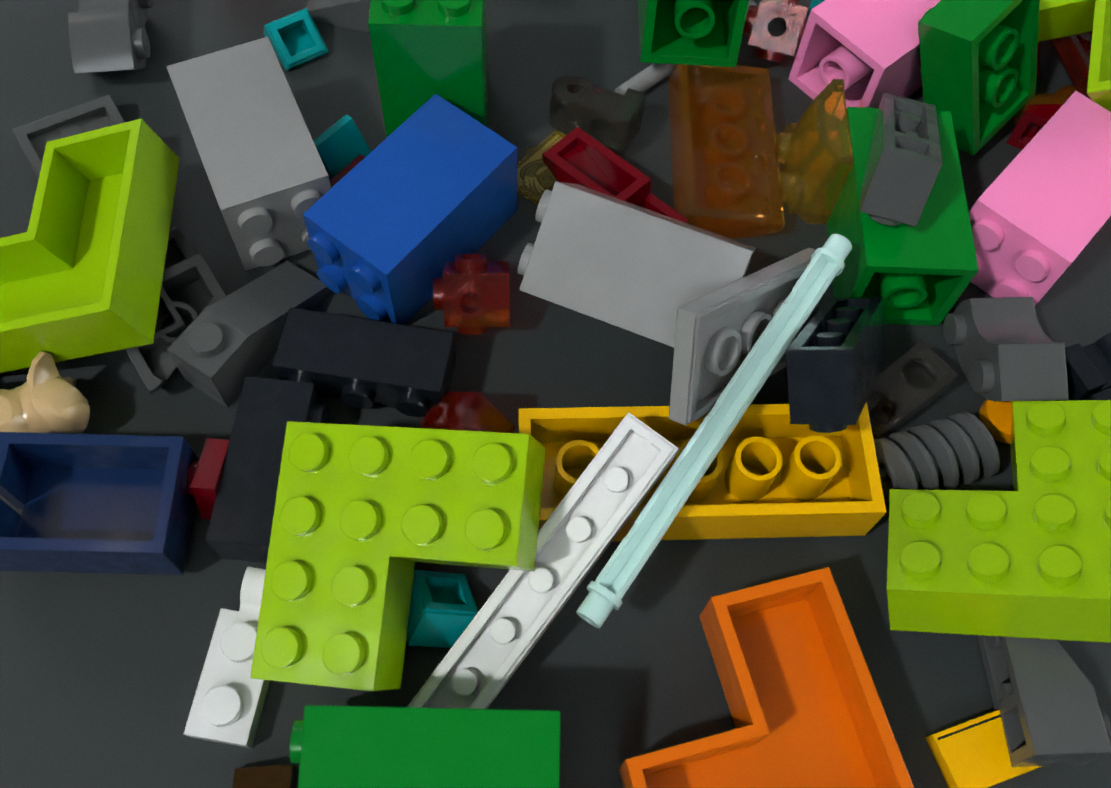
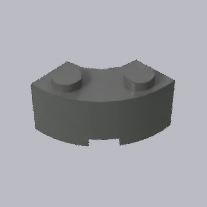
M79 0L78 12L68 13L69 41L74 74L147 68L145 58L150 57V42L145 30V23L149 19L148 8L153 7V0Z
M1033 297L969 298L954 304L945 317L943 334L946 343L954 346L960 367L975 393L995 402L1069 400L1065 343L1053 342L1043 332L1036 317Z

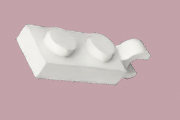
M248 566L241 585L239 611L220 609L184 730V735L247 748H252L270 683V680L250 678L266 569Z

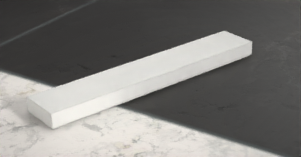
M628 412L538 532L534 572L509 570L407 707L488 709L679 452V448Z

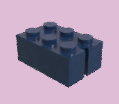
M0 432V495L17 509H23L21 516L0 499V570L184 575L196 505L194 496L190 495L188 490V471L192 461H199V458L184 436Z

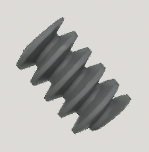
M965 411L953 413L947 419L931 420L927 425L913 426L907 432H894L887 438L873 439L884 501L887 505H889L890 489L938 490V487H940L942 490H955L959 485V481L963 484H972L977 481L979 475L984 478H990L999 472L1000 458L993 436L984 423L975 415Z

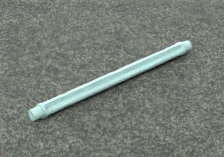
M831 234L823 247L817 248L813 252L810 263L792 288V291L781 304L717 399L709 414L706 415L656 489L626 537L623 538L596 580L591 581L587 586L589 593L576 611L586 622L600 629L613 609L619 610L623 604L621 599L835 276L840 275L844 270V260L852 250V244L847 238L840 234Z

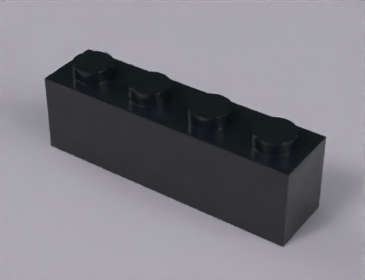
M884 296L828 298L787 348L790 424H809L810 430L821 433L839 432L845 430L848 425H856L886 360Z

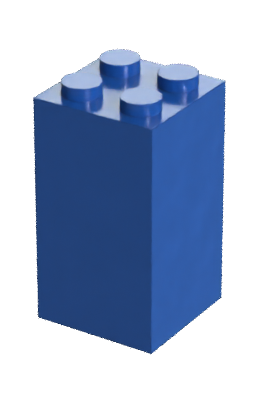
M435 93L302 214L309 235L307 243L315 255L319 268L316 271L319 279L332 292L340 294L343 291L353 298L359 309L370 320H383L388 323L405 325L516 213L518 147Z

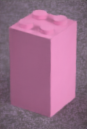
M824 0L810 11L788 79L840 123L847 107L879 108L884 92L904 98L909 97L922 87L918 21L941 0Z
M1075 91L977 199L969 211L979 269L971 283L993 298L1033 297L1034 306H1036L1111 216L1110 111Z

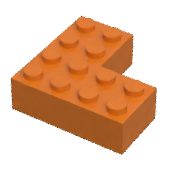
M829 567L711 597L699 618L736 729L625 759L618 769L623 788H914Z

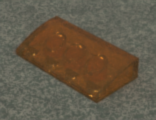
M675 64L668 81L674 210L688 219V224L730 239L760 236L782 231L785 226L769 69L736 65V67Z

